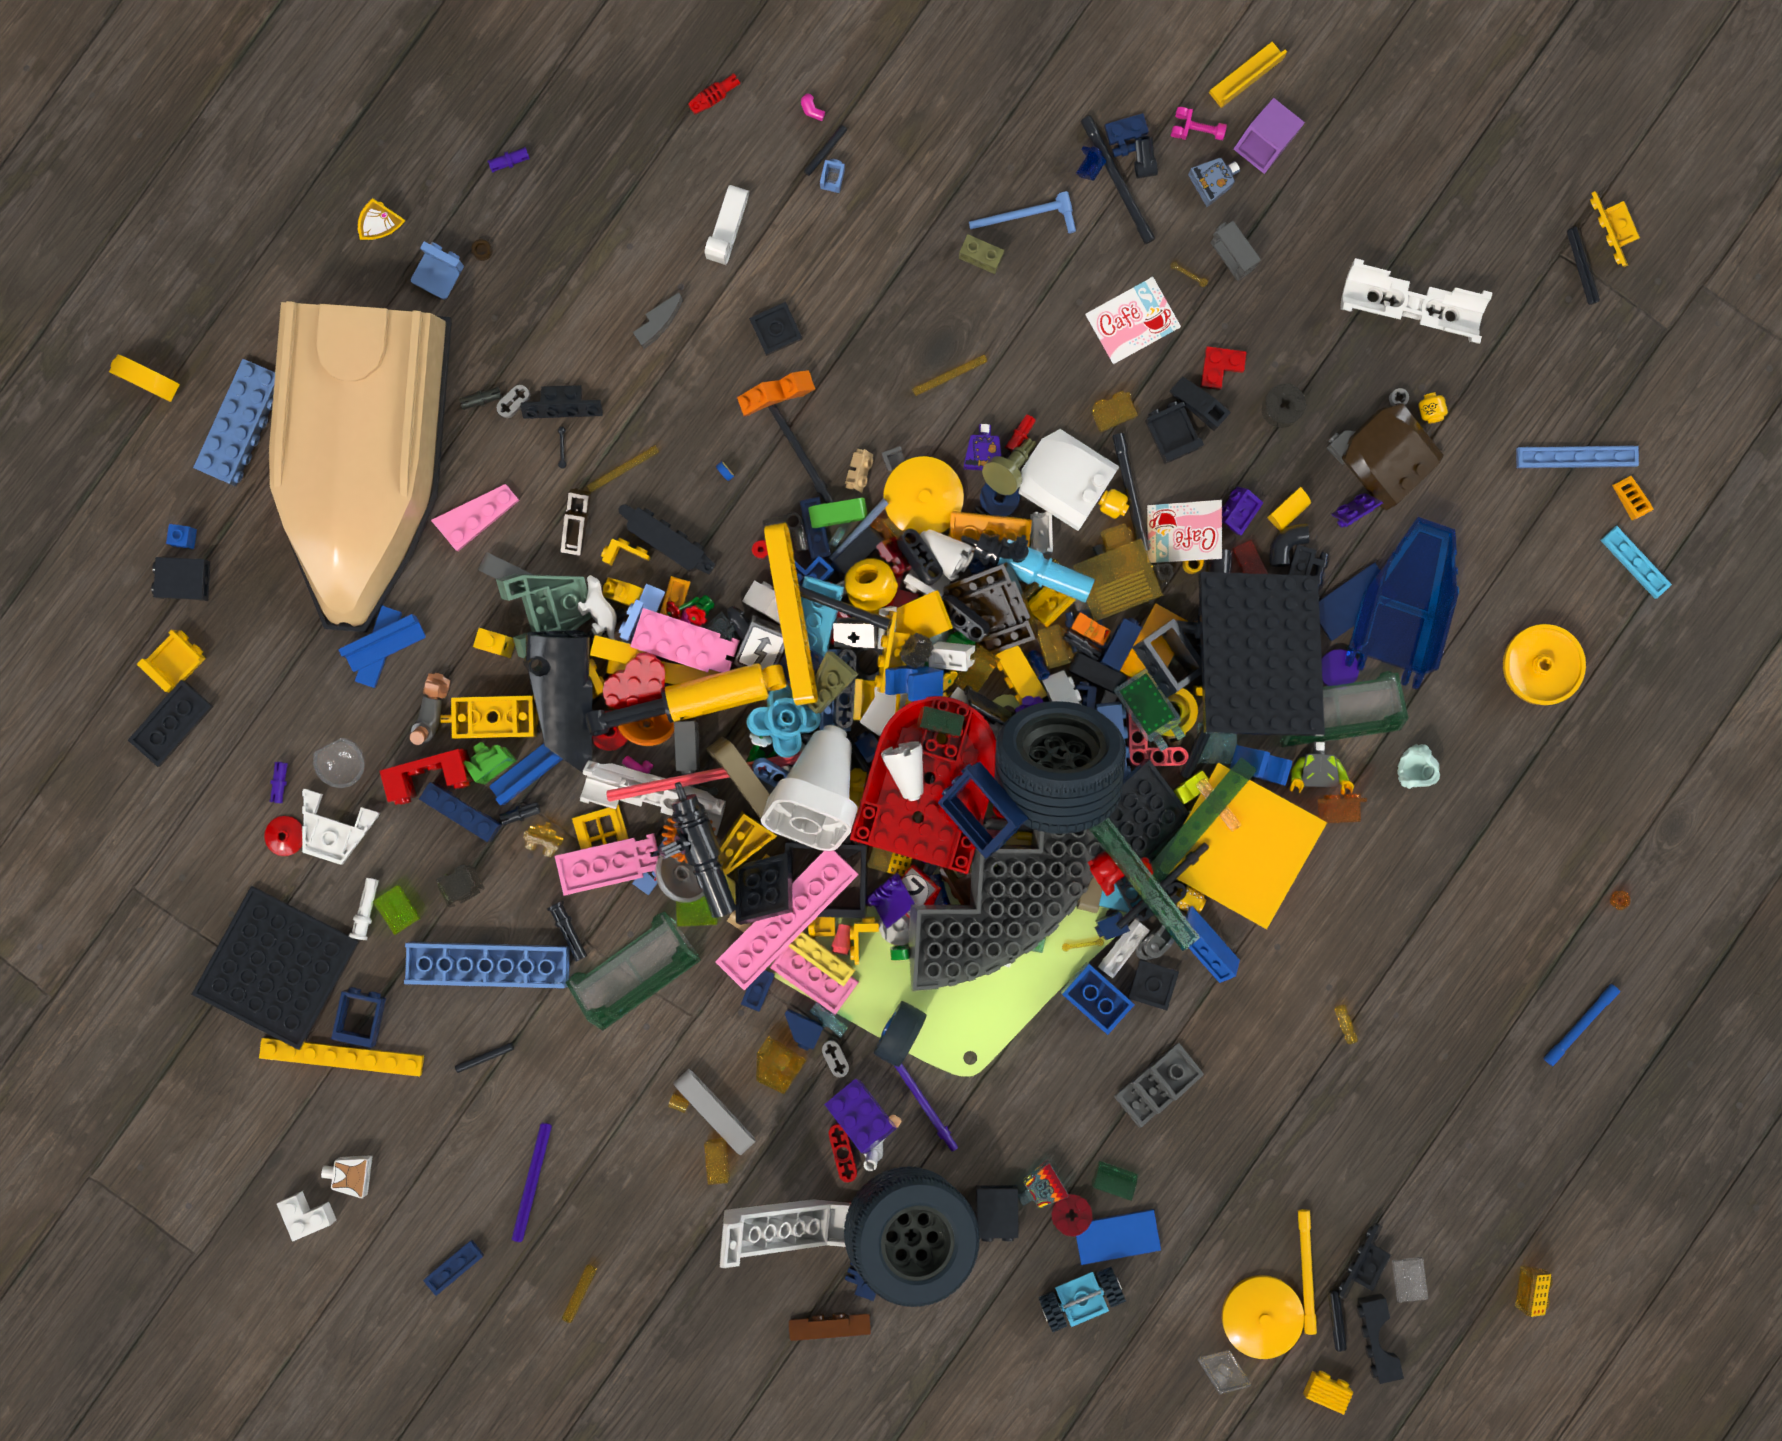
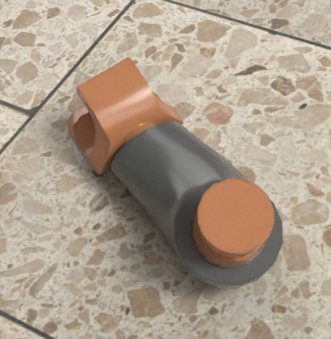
M428 674L423 688V694L428 696H423L418 719L411 728L410 740L415 745L429 742L438 730L442 699L439 698H445L450 687V680L445 678L443 674Z

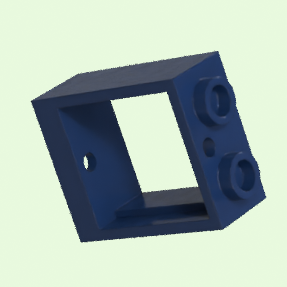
M1129 617L1119 622L1099 663L1118 672L1121 670L1142 627L1138 626V621Z
M349 987L348 990L342 991L331 1040L369 1048L376 1046L386 998L380 997L381 993L369 991L368 994L361 993V989ZM350 997L377 1003L370 1036L343 1030Z

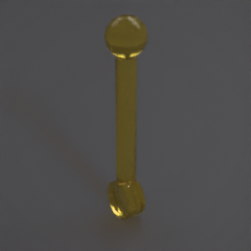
M1177 262L1171 263L1170 267L1172 269H1177L1196 280L1201 287H1205L1208 284L1207 279H1200L1178 266Z
M1099 938L1093 942L1072 945L1065 943L1062 945V950L1067 952L1073 948L1093 945L1103 946L1104 941Z

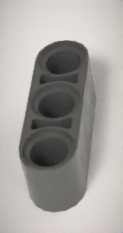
M488 552L485 553L477 569L495 579L512 574H531Z

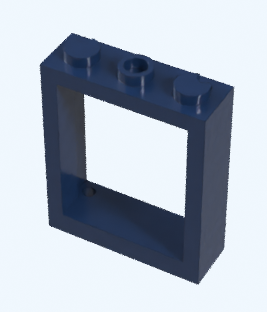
M979 761L973 766L968 764L961 771L963 775L957 776L951 782L953 786H949L943 791V797L938 803L986 859L998 851L1029 818ZM971 780L976 783L1009 822L994 839L957 796Z

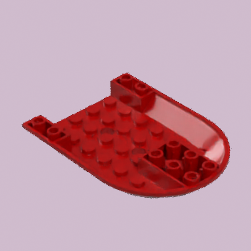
M931 696L923 700L913 701L898 710L889 719L880 735L850 840L968 874L976 847L939 805L938 801L943 797V791L949 786H953L951 782L957 776L963 775L961 771L968 764L973 766L980 761L994 777L996 738L984 717L968 704L954 698ZM939 733H943L946 736V741L942 745L936 740ZM917 741L922 746L924 793L920 795V799L909 801L902 796L882 759L881 753L889 747H892L894 750L899 747L898 744ZM927 772L934 774L935 779L931 784H927L924 781V775ZM971 780L957 796L982 825L989 799L976 783ZM916 811H920L923 814V820L920 823H915L912 819V815Z

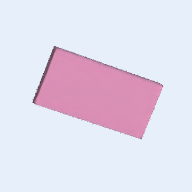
M787 947L770 967L835 1015L859 982L851 976L843 987L790 947Z

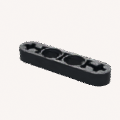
M850 649L841 650L837 656L842 659V656H845L847 653L850 661L846 664L856 671L855 653ZM855 678L834 699L833 723L842 729L850 727L853 722ZM842 693L849 697L846 705L841 704L839 701ZM839 708H848V711H844V718H847V722H844L842 725L839 717H842L843 710L839 711Z

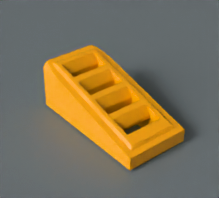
M1632 476L1612 485L1631 520L1654 510ZM1627 484L1631 486L1624 491L1621 489V487ZM1631 491L1634 492V495L1630 497L1626 496L1627 493ZM1637 498L1638 502L1634 504L1630 502L1633 499ZM1641 505L1642 509L1637 511L1635 508Z

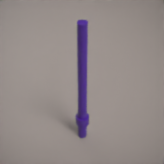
M904 1065L894 1066L937 1129V1135L941 1140L945 1141L951 1152L955 1151L958 1146L950 1136L951 1132L947 1126L942 1124Z

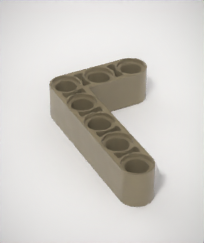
M724 737L719 738L706 748L707 752L717 764L723 767L761 819L770 794L735 746Z

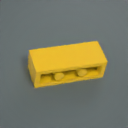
M1019 646L1006 649L995 655L997 660L994 663L998 670H1003L1007 676L1004 680L1010 689L1014 688L1017 693L1014 697L1019 705H1022V699L1026 696H1032L1033 698L1039 696L1041 699L1047 696Z

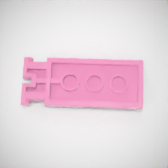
M643 608L630 647L705 672L712 669L722 673L730 670L732 662L725 660L726 655L735 656L740 640L732 638L731 641L720 638V633Z
M655 834L646 835L647 839L636 841L635 838L555 856L563 895L643 878V873L655 872L656 862L659 857L651 856V852L658 851Z

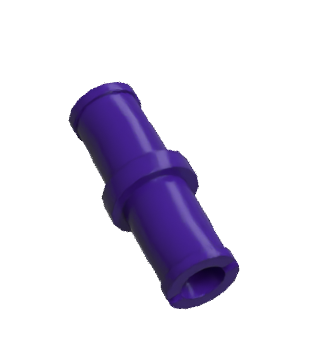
M523 147L511 153H508V151L504 152V155L487 161L492 173L506 167L512 168L514 164L530 160L526 148Z
M274 762L273 779L270 781L272 790L269 802L283 803L284 787L287 785L285 779L288 763Z

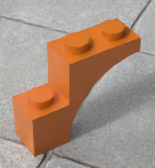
M809 370L792 372L780 380L762 382L737 397L743 416H748L773 404L803 397L815 390Z

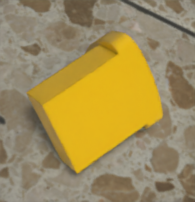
M816 917L808 925L810 937L835 936V917Z

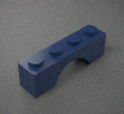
M429 782L419 798L422 802L486 842H492L502 827L500 822L467 805L454 796L452 792L436 782Z

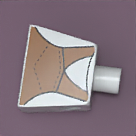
M372 1156L339 1157L335 1160L334 1166H323L321 1177L332 1179V1190L363 1198L368 1194Z

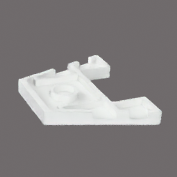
M303 789V853L340 865L344 864L379 817L380 812L361 807L354 827L317 815L316 813L323 794Z

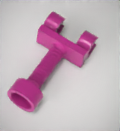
M1177 107L1175 117L1187 120L1185 128L1173 126L1172 137L1186 140L1188 130L1191 129L1213 133L1215 139L1223 141L1227 124L1219 123L1214 127L1212 125L1192 122L1193 109Z

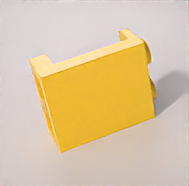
M172 629L168 632L170 636L147 659L142 658L137 663L155 683L168 693L180 680L185 681L206 659L202 655V649L196 644L192 645L188 641L189 637L183 631Z
M855 679L853 720L860 721L875 697L874 681ZM896 694L895 713L900 710V694Z

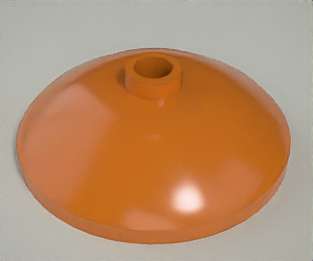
M666 714L618 726L621 734L626 739L643 746L661 744L674 734V722L670 723Z

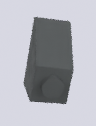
M1344 431L1340 435L1335 433L1328 440L1331 444L1326 449L1342 465L1345 464L1342 456L1346 454L1349 444L1347 443L1349 438L1356 431Z

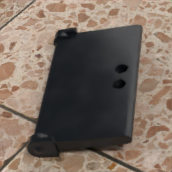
M966 685L964 688V694L967 695L969 706L986 715L984 719L995 725L998 722L1003 725L1015 714V712L1008 711L976 692L971 686Z

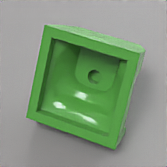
M480 742L473 747L476 754L471 757L472 762L465 761L464 764L476 783L485 785L517 760L506 747L502 748L500 745H493L490 748L485 746L483 742Z

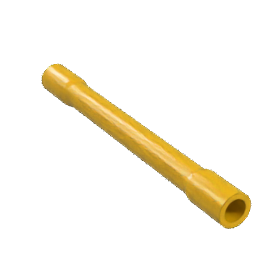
M1301 1209L1298 1210V1227L1300 1230L1304 1333L1313 1335L1317 1334L1312 1274L1310 1210Z

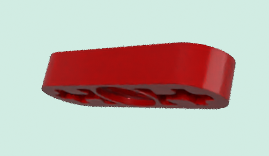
M835 1123L829 1129V1139L838 1174L842 1181L852 1182L857 1176V1168L849 1137L843 1130L844 1133L841 1134V1141L846 1140L847 1143H839L835 1146L834 1143H838V1139L832 1133L835 1132V1128H838L839 1131L843 1130L839 1123ZM845 1147L848 1149L849 1154L846 1158H840L837 1155L839 1148ZM851 1160L852 1163L848 1162L849 1170H853L851 1177L842 1174L845 1172L844 1164L840 1165L839 1162L845 1163Z

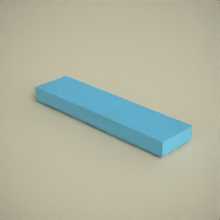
M1618 526L1612 528L1600 540L1654 599L1658 598L1672 585Z

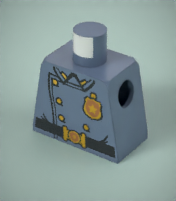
M1218 158L1191 168L1188 176L1206 207H1208L1233 186L1235 181L1232 176L1239 173L1240 168L1235 161L1225 165L1223 160Z

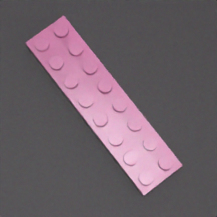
M835 850L824 851L792 883L793 912L755 921L716 960V963L745 990L857 877L858 873Z

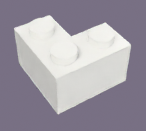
M754 581L742 602L780 624L774 587L764 581L762 584Z
M1064 670L1042 678L1044 690L1050 702L1064 701L1079 704V701L1082 700L1078 689H1073L1075 685L1071 676L1067 677Z
M303 1191L277 1203L292 1242L330 1226L336 1221L329 1202L310 1209Z

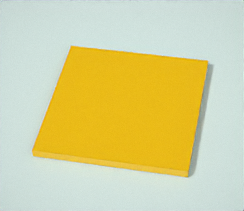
M1218 763L1159 869L1170 874L1185 860V856L1189 852H1194L1205 842L1209 849L1199 857V861L1194 866H1189L1177 879L1267 929L1327 822Z

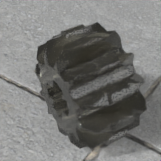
M916 632L914 635H910L908 640H905L899 655L904 664L917 669L919 666L923 667L926 661L928 662V658L933 655L931 651L934 647L928 637Z

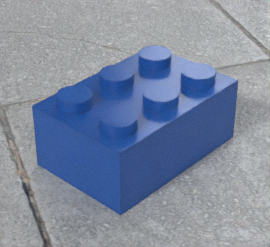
M1088 962L1082 966L1060 991L1064 997L1107 1035L1135 1005Z

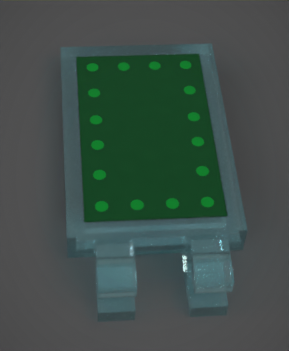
M1146 668L1113 689L1146 741H1154L1160 751L1168 748L1161 735L1170 729L1177 740L1185 737V734L1178 725L1181 723V717L1168 697L1164 696Z

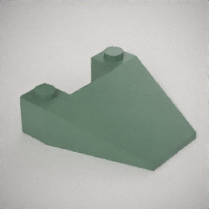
M512 574L496 579L501 599L510 601L522 597L531 628L530 632L575 630L592 617L590 612L582 616L578 610V603H585L588 594L585 579L582 576ZM526 633L513 637L517 654L522 658L526 656Z

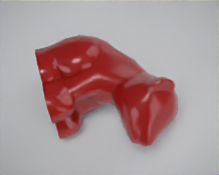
M1114 850L1103 851L1087 862L1091 873L1106 896L1111 895L1115 891L1114 884L1124 876H1127L1138 888H1144L1153 875V868L1148 858L1135 859L1130 855Z

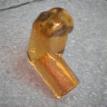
M877 516L869 525L875 530L882 532L885 540L894 537L886 519Z

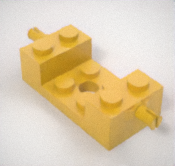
M534 696L451 698V715H441V718H449L441 720V723H452L453 739L537 737L539 718ZM492 711L498 714V720L495 723H491L488 720V714Z

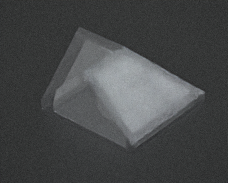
M1230 1350L1199 1357V1363L1219 1395L1251 1386L1250 1381Z

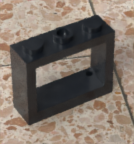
M1175 619L1162 625L1132 647L1166 698L1178 692L1202 674L1201 658ZM1160 635L1163 636L1188 673V676L1178 683L1151 644Z

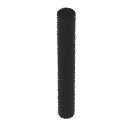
M843 125L838 128L805 168L804 173L810 176L846 133L847 129Z
M512 1042L455 1065V1070L457 1073H460L514 1050Z

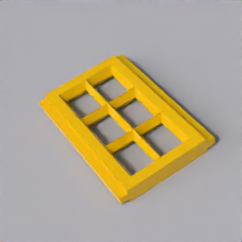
M617 805L616 809L609 807L572 818L581 850L592 848L591 842L599 839L605 845L607 844L605 838L616 835L617 841L629 839L619 805ZM610 815L614 831L604 833L600 818ZM596 819L600 835L589 838L585 822Z

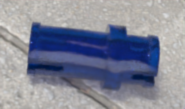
M1038 650L1028 652V663L1034 669L1038 680H1046L1050 676V672L1044 664L1043 656L1039 655Z

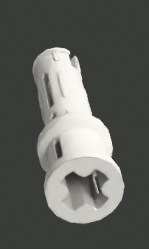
M366 878L357 915L353 917L355 922L349 937L367 940L366 934L368 926L372 922L370 914L379 880Z

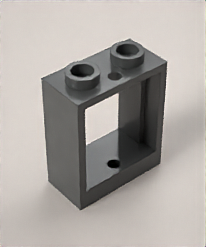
M1232 221L1229 224L1224 222L1216 228L1217 231L1213 234L1214 237L1210 243L1236 280L1239 281L1254 271L1261 259L1235 222Z
M696 721L674 722L676 771H681V775L696 773V771H700L699 724Z

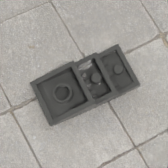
M1177 1043L1118 1091L1114 1097L1135 1124L1142 1128L1156 1114L1161 1113L1172 1101H1176L1204 1073L1184 1048Z

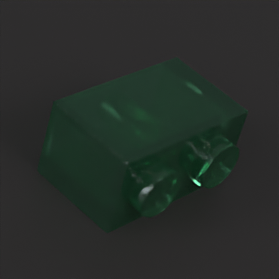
M924 706L920 710L917 728L958 737L961 735L965 716Z

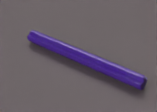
M542 1122L540 1124L512 1235V1240L515 1242H522L552 1127L549 1123Z

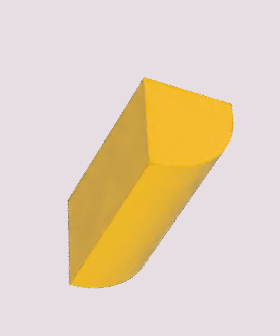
M1300 487L1267 518L1281 532L1311 504L1310 498Z

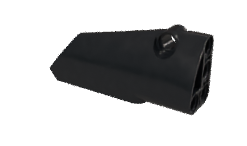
M581 630L527 632L526 656L523 663L528 669L544 746L583 772L586 763L589 760L592 761V736L588 733L585 714L592 711L593 687L592 679L589 676L590 636ZM538 659V665L532 668V662Z

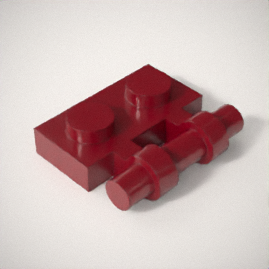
M897 535L880 542L876 547L884 560L894 564L892 572L902 574L905 571L911 570L912 567L897 546V539L899 538Z

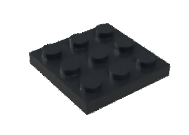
M789 853L741 864L735 868L737 924L743 925L793 912L792 862Z

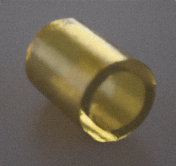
M673 1093L668 1107L685 1113L689 1101Z

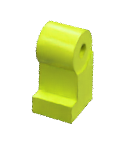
M1198 771L1191 778L1181 783L1173 792L1182 804H1185L1202 792L1209 779L1203 771Z

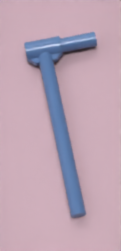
M1067 191L1059 193L1054 202L969 221L971 230L1058 209V212L1062 213L1065 217L1068 233L1076 232L1072 216V205Z

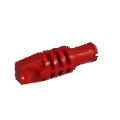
M733 73L722 82L713 83L691 100L688 106L695 115L711 108L723 100L727 92L740 85L738 78L736 79V75Z

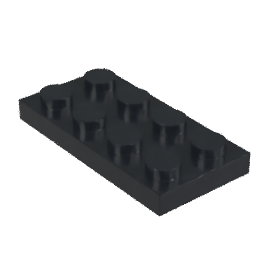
M180 680L128 741L157 767H161L214 706L186 681Z

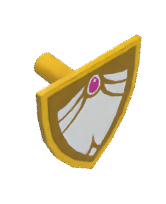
M372 198L362 209L358 219L360 240H373L385 237L397 230L405 220L385 207L382 202Z

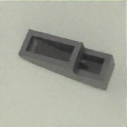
M677 293L646 313L645 315L649 322L633 332L643 349L655 342L672 323L683 302L680 293Z

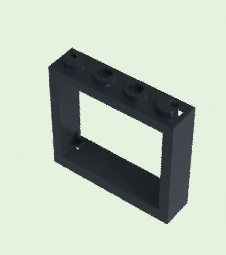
M791 839V841L785 843V853L791 855L793 883L794 848H815ZM852 840L851 843L842 842L837 850H861L860 907L827 906L817 917L865 918L867 916L868 845Z

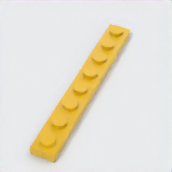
M263 1037L261 1038L259 1058L421 1076L424 1055L305 1042L302 1049L298 1050L276 1038Z

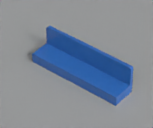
M411 614L338 650L341 656L347 659L352 671L356 672L426 638V635L417 616Z
M542 744L490 785V789L497 796L496 801L500 805H505L563 759Z
M1190 906L1186 917L1173 922L1171 929L1219 983L1236 977L1240 960L1194 907Z

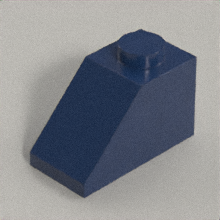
M865 731L856 737L858 741L855 744L867 763L873 761L878 741L872 732L868 734Z
M1116 910L1095 921L1097 926L1094 928L1099 938L1103 937L1105 940H1109L1130 931L1128 925L1121 930L1115 925L1123 917L1121 912Z
M787 1008L785 1016L794 1041L798 1043L797 1046L807 1051L809 1048L814 1049L824 1025Z

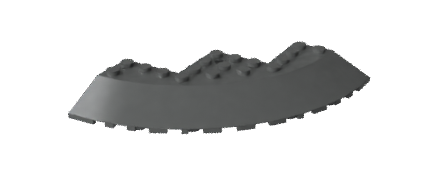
M1096 825L1090 829L1069 834H1053L1032 829L1031 845H1003L986 859L975 848L972 858L970 905H911L908 946L912 991L955 986L959 983L976 980L975 978L983 975H990L1000 970L1001 967L1014 963L1015 959L1024 953H1029L1046 936H1050L1060 926V922L1073 912L1083 893L1087 892V887L1092 878H1094L1087 862L1099 853L1107 851L1109 840Z

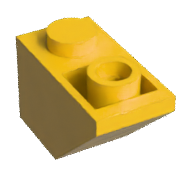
M608 577L603 586L602 595L605 598L630 606L631 603H635V600L640 599L644 589Z

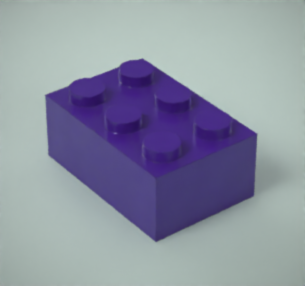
M854 1079L824 1104L863 1154H867L897 1129L864 1084L858 1079Z

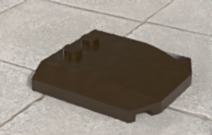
M1397 403L1394 406L1379 409L1349 438L1347 443L1349 446L1346 454H1343L1342 460L1371 496L1383 502L1380 507L1383 510H1388L1397 505L1437 467L1444 455L1405 405Z
M1007 562L944 586L945 595L955 596L987 621L990 626L989 634L981 641L975 643V652L972 654L974 656L972 658L975 661L1039 637L1035 618L1014 569ZM943 602L945 608L950 609L949 604L947 602ZM959 614L961 621L966 622L965 617ZM975 627L976 632L982 634L981 629ZM952 628L954 633L958 631L956 628Z

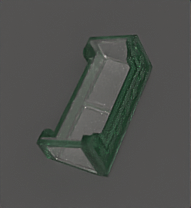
M1386 671L1380 673L1376 680L1323 687L1325 735H1280L1281 747L1401 731L1409 718L1399 673Z
M665 911L653 917L651 929L588 974L577 972L565 982L586 1019L602 1031L701 961V958L673 918Z

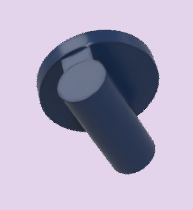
M977 558L972 559L969 564L971 575L991 568L989 564L987 567L984 566Z

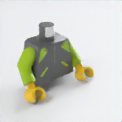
M1313 742V754H1303V757H1300L1291 770L1292 783L1289 790L1293 791L1294 786L1299 788V793H1301L1304 786L1340 787L1341 785L1340 793L1344 795L1345 788H1348L1352 794L1354 785L1349 781L1347 772L1340 760L1335 755H1325L1326 743Z

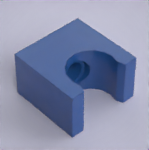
M919 664L885 669V694L887 695L908 694V700L910 701L923 700L931 696H943V670Z
M1237 745L1230 769L1259 780L1286 786L1293 761L1272 756L1266 751Z

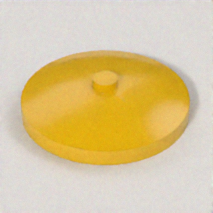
M921 456L902 462L892 471L885 483L883 498L889 503L885 511L891 522L903 532L907 529H914L920 535L923 531L929 529L942 533L950 528L951 512H961L964 493L958 475L948 464L933 457Z
M1550 624L1531 626L1519 632L1509 642L1503 657L1504 677L1511 690L1519 698L1536 705L1557 704L1571 697L1580 687L1586 670L1584 651L1578 640L1567 630Z
M1258 1275L1240 1281L1230 1290L1222 1307V1324L1228 1339L1240 1352L1253 1358L1270 1359L1286 1353L1298 1341L1304 1325V1311L1298 1296L1289 1285L1272 1276Z

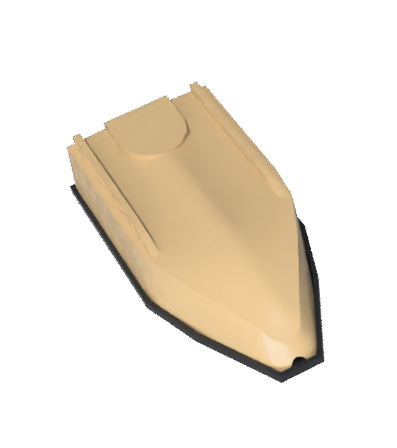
M281 302L269 444L270 489L291 548L322 625L326 630L368 631L411 560L438 498L452 325L451 317L435 316L421 311L411 312L388 310L385 308Z

